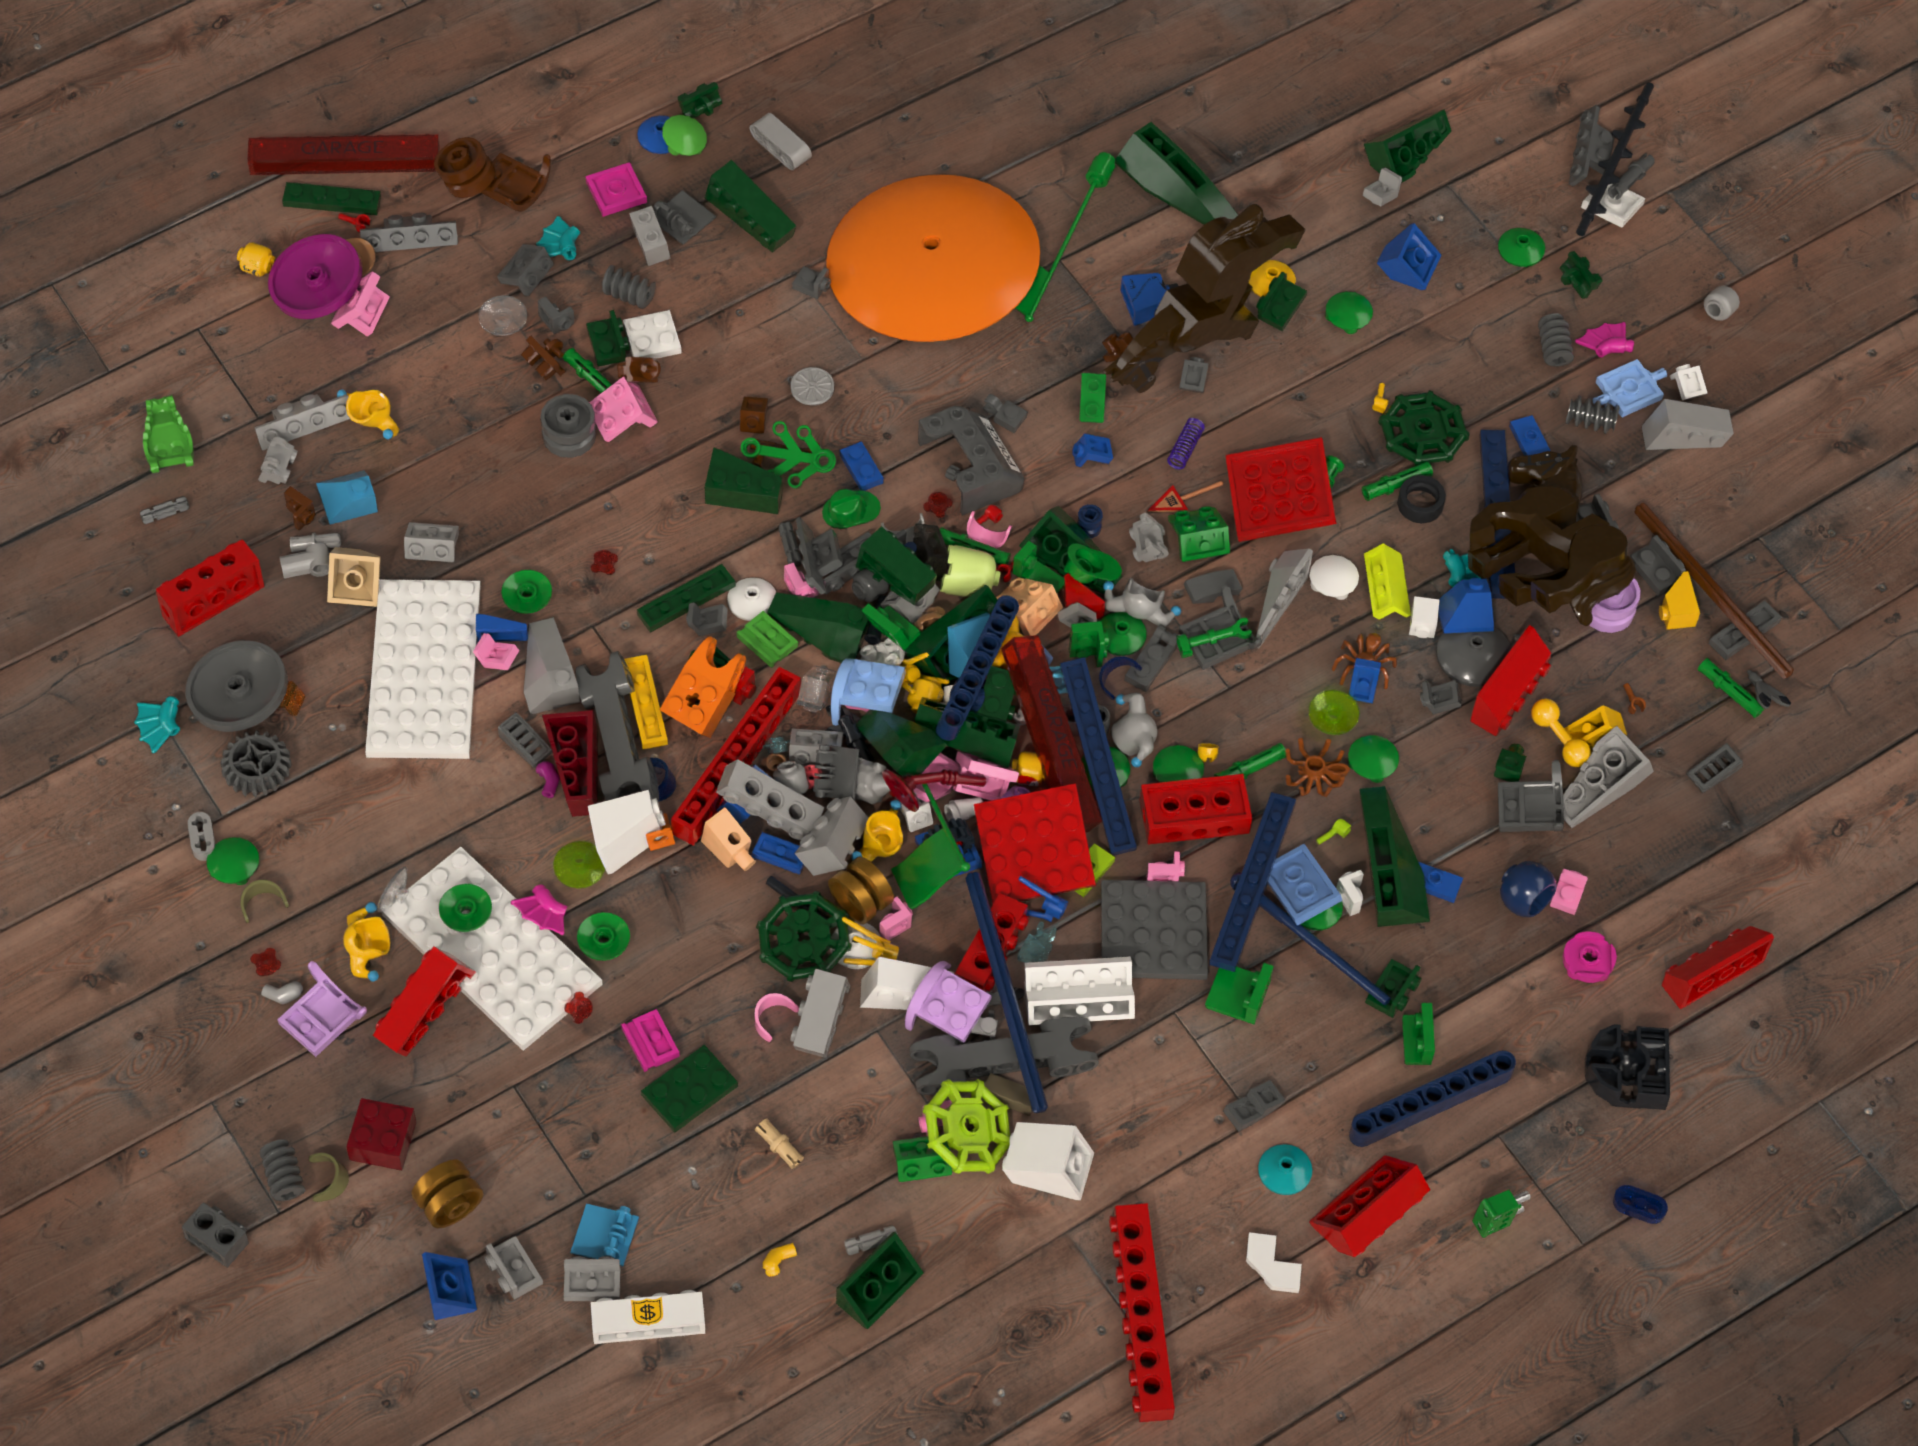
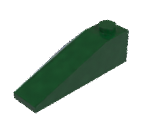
M869 709L856 724L879 754L903 777L922 774L947 746L930 728L889 712Z

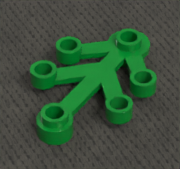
M782 421L775 422L772 430L776 436L782 439L789 450L760 445L755 438H746L741 443V452L747 458L753 459L761 455L785 459L784 462L774 469L767 470L778 476H782L800 462L809 463L810 465L798 474L793 473L788 477V484L793 489H799L803 485V481L816 472L828 473L836 465L834 453L829 449H821L813 438L811 429L806 425L798 427L796 433L800 440L806 442L813 454L800 450L789 434L787 425ZM778 425L784 426V431L782 433L776 432V427ZM807 429L809 434L806 437H801L800 431ZM749 445L756 446L754 453L747 451ZM822 457L828 458V463L826 465L820 464V459ZM798 477L800 479L799 484L792 485V478Z

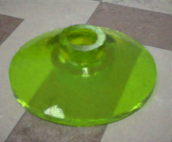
M1327 690L1317 694L1310 702L1308 710L1312 724L1318 730L1330 735H1340L1352 730L1356 726L1360 714L1356 701L1347 693L1338 690Z
M584 841L572 842L563 846L557 852L553 862L556 877L564 885L572 888L592 886L602 878L605 872V867L597 853L596 846ZM576 859H584L582 862L575 861Z

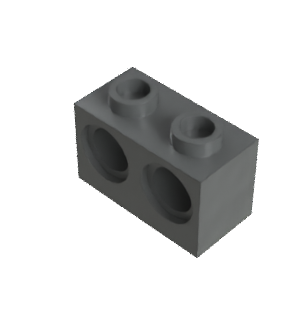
M204 1202L182 1226L185 1239L227 1268L249 1244L246 1235L247 1230L242 1224L235 1220L233 1222L229 1221L218 1207H209ZM204 1223H213L209 1228H200ZM225 1238H234L230 1243H221Z

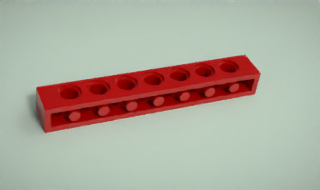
M778 667L671 818V830L674 836L693 846L703 834L705 822L717 814L718 811L716 810L724 800L723 796L716 793L726 765L738 759L751 766L800 696L801 677Z
M1148 1203L1115 1206L1114 1216H1109L1110 1232H1115L1116 1241L1112 1242L1114 1258H1119V1266L1116 1267L1117 1283H1122L1123 1292H1119L1120 1309H1125L1126 1318H1122L1123 1334H1128L1129 1343L1125 1344L1127 1361L1132 1360L1133 1369L1129 1370L1130 1387L1135 1386L1136 1396H1132L1133 1412L1138 1413L1139 1422L1173 1420L1175 1406ZM1131 1232L1136 1234L1137 1237L1131 1239L1126 1237L1125 1234ZM1137 1258L1141 1262L1138 1264H1132L1128 1261V1259ZM1133 1283H1140L1144 1288L1134 1289L1131 1285ZM1144 1309L1147 1314L1138 1315L1134 1310ZM1146 1334L1151 1339L1142 1341L1137 1336ZM1149 1360L1154 1363V1366L1145 1367L1141 1362ZM1152 1386L1158 1391L1156 1393H1148L1144 1388Z

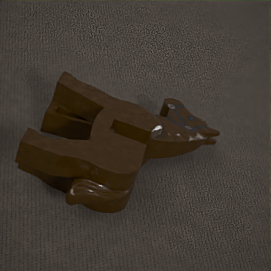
M1258 204L1249 205L1234 219L1219 217L1203 225L1190 239L1176 270L1188 284L1166 290L1156 308L1154 317L1135 336L1122 355L1103 370V373L1105 375L1111 374L1110 380L1112 382L1118 381L1122 386L1130 384L1138 393H1143L1155 383L1156 376L1154 373L1158 368L1160 360L1175 352L1183 353L1196 350L1215 340H1231L1238 337L1245 340L1250 339L1259 322L1244 306L1253 288L1248 283L1251 273L1283 249L1290 248L1292 250L1297 248L1306 229L1290 214L1268 221L1263 217V209Z

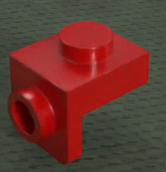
M746 666L734 693L736 694L733 697V701L739 705H742L747 698L750 699L756 691L755 671Z

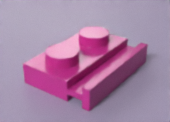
M657 1009L632 1019L630 1023L621 1024L622 1031L644 1072L653 1066L657 1067L680 1057L679 1050Z

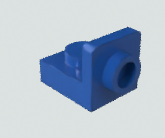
M1083 434L1072 449L1075 464L1078 467H1082L1087 460L1109 464L1113 459L1109 438Z

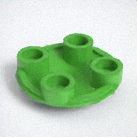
M672 116L665 121L662 127L663 139L668 146V151L672 155H698L702 153L707 143V134L703 126L689 116Z

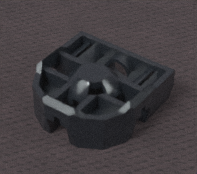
M1614 1024L1600 1030L1592 1041L1585 1057V1079L1595 1094L1614 1107L1666 1110L1670 1098L1669 1028L1637 1026L1634 1031L1624 1033V1030H1621V1025ZM1621 1041L1632 1042V1048L1624 1051V1047L1620 1048ZM1618 1057L1619 1063L1613 1065L1612 1059ZM1651 1058L1656 1059L1655 1075H1647ZM1590 1061L1606 1062V1064L1592 1063L1590 1065ZM1622 1085L1633 1086V1099L1624 1101V1098H1620Z

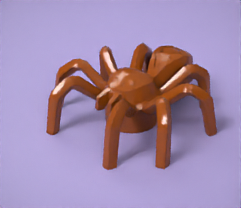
M1360 633L1356 641L1359 646V654L1356 653L1349 641L1344 640L1341 649H1345L1347 646L1355 658L1342 654L1335 660L1332 671H1335L1339 662L1345 658L1355 663L1356 658L1381 662V664L1392 661L1394 668L1397 666V659L1389 656L1378 661L1376 660L1384 650L1385 653H1389L1390 644L1386 643L1378 650L1382 640L1381 636L1377 633H1370L1366 637V652H1364L1363 635ZM1355 664L1348 665L1345 668L1339 682L1340 685L1344 684L1346 675L1351 669H1354ZM1380 667V671L1383 672L1385 678L1384 689H1388L1389 675L1387 669Z
M1299 738V750L1306 758V761L1292 759L1290 749H1285L1287 761L1293 765H1298V773L1302 775L1295 782H1291V776L1286 775V785L1298 786L1306 778L1308 779L1305 791L1304 787H1299L1301 796L1309 794L1313 781H1316L1318 794L1327 797L1332 788H1339L1343 785L1345 777L1350 771L1346 764L1339 763L1344 755L1343 750L1331 762L1322 759L1329 749L1330 739H1326L1323 749L1317 756H1309L1304 749L1303 738ZM1320 778L1330 786L1325 792L1322 790Z

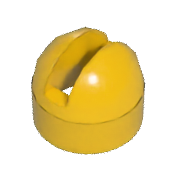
M1211 743L1198 744V756L1203 762H1206L1207 758H1209L1211 763L1217 758L1218 745Z

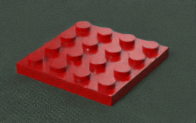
M1322 437L1225 455L1239 542L1337 524Z
M1076 783L974 804L992 903H994L999 893L1017 901L1043 897L1020 882V876L1036 884L1051 895L1096 886Z

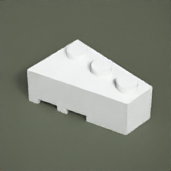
M878 957L861 979L860 1008L907 1010L917 987L932 967Z

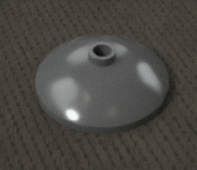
M1494 627V631L1442 633L1437 644L1436 655L1441 669L1451 679L1463 685L1482 687L1509 653L1511 645L1506 636L1496 627Z

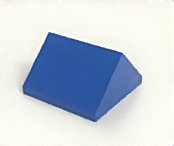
M429 1252L423 1253L422 1258L434 1319L439 1320L476 1311L477 1306L468 1261Z

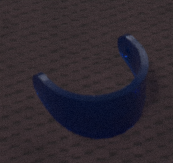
M1124 656L1114 657L1108 660L1101 668L1099 673L1100 685L1105 695L1113 701L1115 696L1105 688L1106 678L1114 669L1124 665L1133 666L1141 671L1143 668L1131 658Z
M650 758L654 767L662 768L666 771L663 782L658 786V802L666 800L674 793L676 778L663 760Z

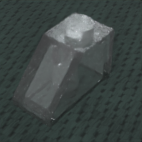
M814 665L803 675L797 704L802 705L804 710L810 712H818V710L821 711L825 708L832 693L837 671Z

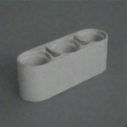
M767 113L749 127L754 139L789 170L796 169L812 157L808 145L771 113Z

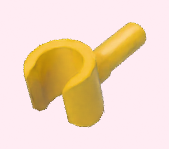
M1384 383L1379 384L1378 394L1375 396L1372 406L1373 410L1384 414L1389 400L1383 398Z

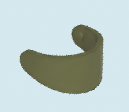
M256 880L244 889L241 895V909L246 923H249L246 906L258 894H275L282 899L286 908L289 907L285 894L277 884L269 880Z
M327 1153L310 1155V1162H333L336 1169L332 1184L325 1191L313 1195V1201L322 1202L338 1197L347 1188L349 1182L347 1169Z

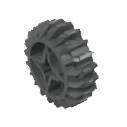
M256 730L254 735L251 736L245 732V737L242 739L236 736V743L228 742V750H223V759L220 762L222 776L226 779L227 785L229 787L233 786V790L236 793L242 790V794L246 797L252 792L256 798L258 792H263L267 796L269 789L276 792L277 784L284 785V778L289 777V769L292 766L289 750L286 749V744L283 741L279 742V738L276 735L270 738V734L267 731L260 735ZM253 759L256 760V763L258 764L259 769H257L256 764H254Z

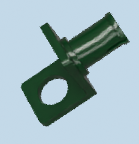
M1511 744L1508 750L1502 748L1495 765L1494 776L1508 782H1519L1527 757L1523 755L1524 748L1521 745Z

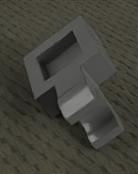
M989 394L984 400L986 405L983 409L995 415L994 422L1012 433H1015L1027 418L1028 411L1008 400L1003 405L992 394Z

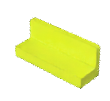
M1384 543L1364 553L1373 617L1380 620L1393 612H1397L1406 618L1411 616L1401 553Z

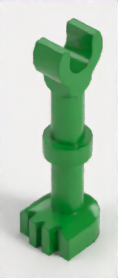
M1240 618L1231 627L1216 631L1210 629L1205 634L1189 638L1185 634L1177 635L1176 640L1181 658L1192 656V647L1206 643H1210V645L1216 644L1218 640L1229 637H1239L1241 639L1251 637V630L1242 631L1240 629L1242 625L1248 624V619Z

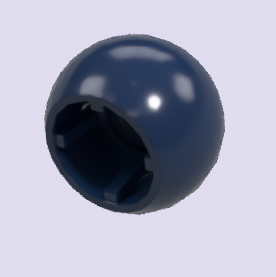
M1524 861L1518 865L1514 864L1505 872L1501 880L1500 895L1504 905L1512 913L1521 917H1534L1549 904L1557 889L1556 880L1552 872L1541 863Z

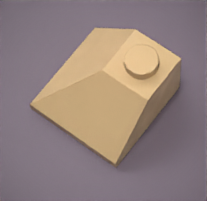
M335 547L329 555L327 602L377 607L381 557L361 549Z

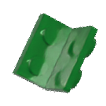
M1204 506L1199 508V510L1190 512L1178 511L1168 516L1169 523L1178 535L1179 555L1182 562L1230 553L1228 525L1215 507Z
M1264 963L1261 972L1255 971V973L1239 967L1236 968L1235 972L1219 968L1206 1000L1205 1008L1255 1025L1271 982L1274 966Z

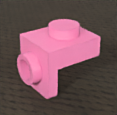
M488 633L482 635L473 650V653L484 668L508 670L519 652L515 644L495 642Z

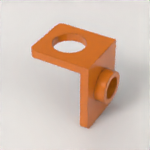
M663 813L666 825L662 826V830L646 834L650 851L675 844L666 813ZM659 836H663V837L660 838L658 841H655V840H654L655 838H657V837H659Z

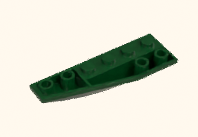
M1152 122L1134 132L1115 158V164L1143 190L1203 225L1215 218L1226 217L1234 219L1238 216L1205 173Z
M1386 787L1359 789L1377 927L1430 922L1424 874Z

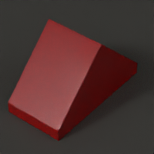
M1067 573L1064 576V609L1078 602L1095 612L1097 619H1101L1104 616L1105 601Z

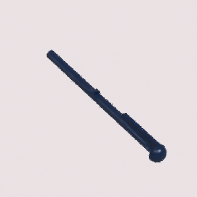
M1242 872L1235 873L1231 877L1230 885L1233 890H1236ZM1263 894L1259 904L1261 908L1281 924L1283 923L1314 948L1319 955L1325 957L1381 1004L1386 1006L1391 1000L1390 996L1301 924L1297 926L1290 915Z

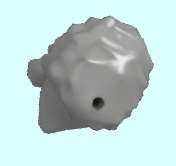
M858 757L855 800L865 801L870 804L880 803L882 798L891 791L882 776L886 766Z

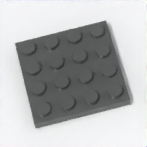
M1101 880V958L1131 957L1132 978L1207 980L1206 882Z

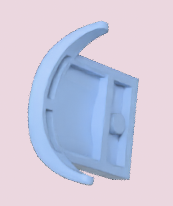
M851 658L844 659L838 668L832 688V724L835 726L839 725L841 705L892 713L906 674L905 667Z

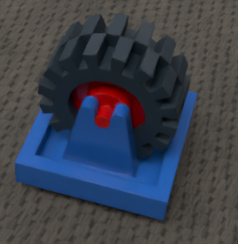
M952 818L949 822L946 821L965 861L970 864V869L967 872L982 868V860L974 845V837L966 820L957 818L955 821ZM936 824L934 829H929L925 833L916 835L915 843L917 847L943 828L942 825ZM961 871L960 873H958V874L955 875V876H958V875H961V874H964V873H967V872Z

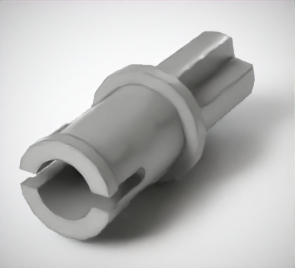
M314 532L312 535L290 537L291 552L306 551L310 545L317 543L325 544L328 548L341 546V537L338 533L316 535Z

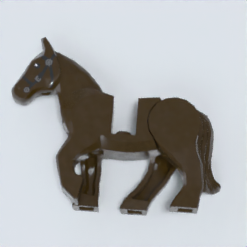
M1572 445L1563 453L1546 451L1534 455L1514 457L1507 466L1509 480L1513 484H1527L1533 487L1527 488L1517 500L1489 504L1471 520L1468 568L1481 579H1488L1502 568L1532 553L1553 571L1540 575L1500 574V594L1516 607L1534 601L1548 613L1555 612L1562 605L1570 604L1579 623L1589 626L1593 620L1592 608L1600 601L1620 593L1634 579L1636 568L1632 558L1627 556V537L1621 530L1610 526L1607 521L1593 513L1576 522V515L1582 498V480L1577 467L1578 459H1576L1578 447L1576 445ZM1496 530H1512L1511 533L1494 546L1482 548L1495 543L1494 532Z

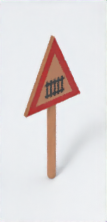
M1223 481L1216 482L1181 497L1172 485L1147 512H1189L1183 502L1184 500L1223 485Z

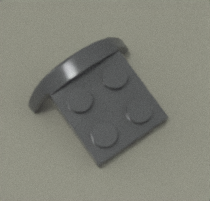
M1228 585L1221 587L1224 607L1179 626V633L1185 634L1189 638L1205 634L1210 629L1216 631L1236 624L1242 617L1234 602L1230 587ZM1242 625L1240 627L1242 631L1249 630L1247 625ZM1253 634L1247 639L1229 637L1218 640L1216 644L1210 645V643L1192 647V652L1201 669L1204 670L1247 650L1258 648L1262 644V639H1257Z
M1559 760L1552 761V781L1498 782L1499 832H1556L1564 829L1563 787Z

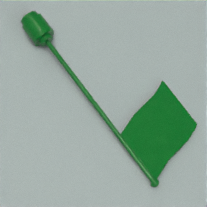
M1101 152L1095 156L1086 173V180L1091 186L1049 272L1039 265L1032 287L1019 305L1015 307L1025 316L1024 318L1027 322L1034 320L1032 316L1094 189L1107 186L1115 169V158L1108 153Z
M922 784L943 828L926 839L903 862L891 868L910 909H914L927 901L949 879L961 871L967 872L970 869V864L965 861L927 784Z

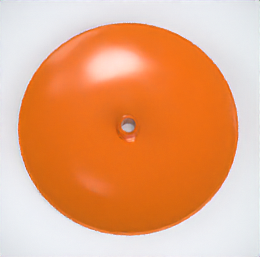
M925 175L907 178L884 186L869 194L851 208L842 218L832 235L827 251L826 265L829 269V278L831 279L830 286L836 299L848 314L867 328L901 340L916 342L946 341L981 331L1004 318L1019 305L1036 278L1040 263V244L1036 228L1027 212L1016 200L999 188L963 176Z

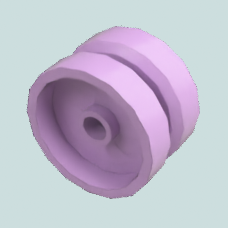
M1633 579L1630 585L1620 593L1597 603L1592 608L1593 620L1590 626L1598 631L1608 633L1622 631L1628 627L1634 619L1640 600L1641 590L1638 582Z

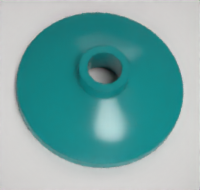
M1281 1144L1273 1146L1264 1152L1259 1161L1258 1173L1262 1183L1272 1192L1281 1195H1293L1305 1189L1312 1177V1164L1309 1157L1301 1149L1292 1145ZM1288 1163L1291 1167L1284 1168L1281 1164Z

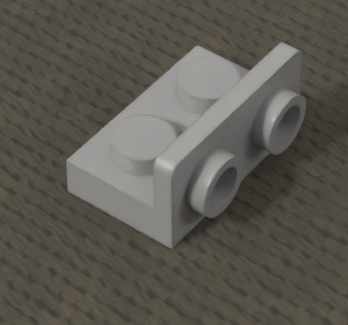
M409 522L404 536L405 558L454 562L459 526Z
M792 728L789 761H795L803 767L807 765H823L816 763V750H819V745L842 747L843 732Z

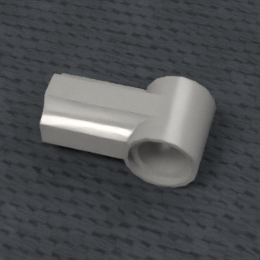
M313 544L304 552L279 557L284 579L309 573L316 577L329 574V550L325 544Z

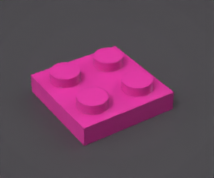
M630 162L585 176L586 184L603 217L647 203V196Z

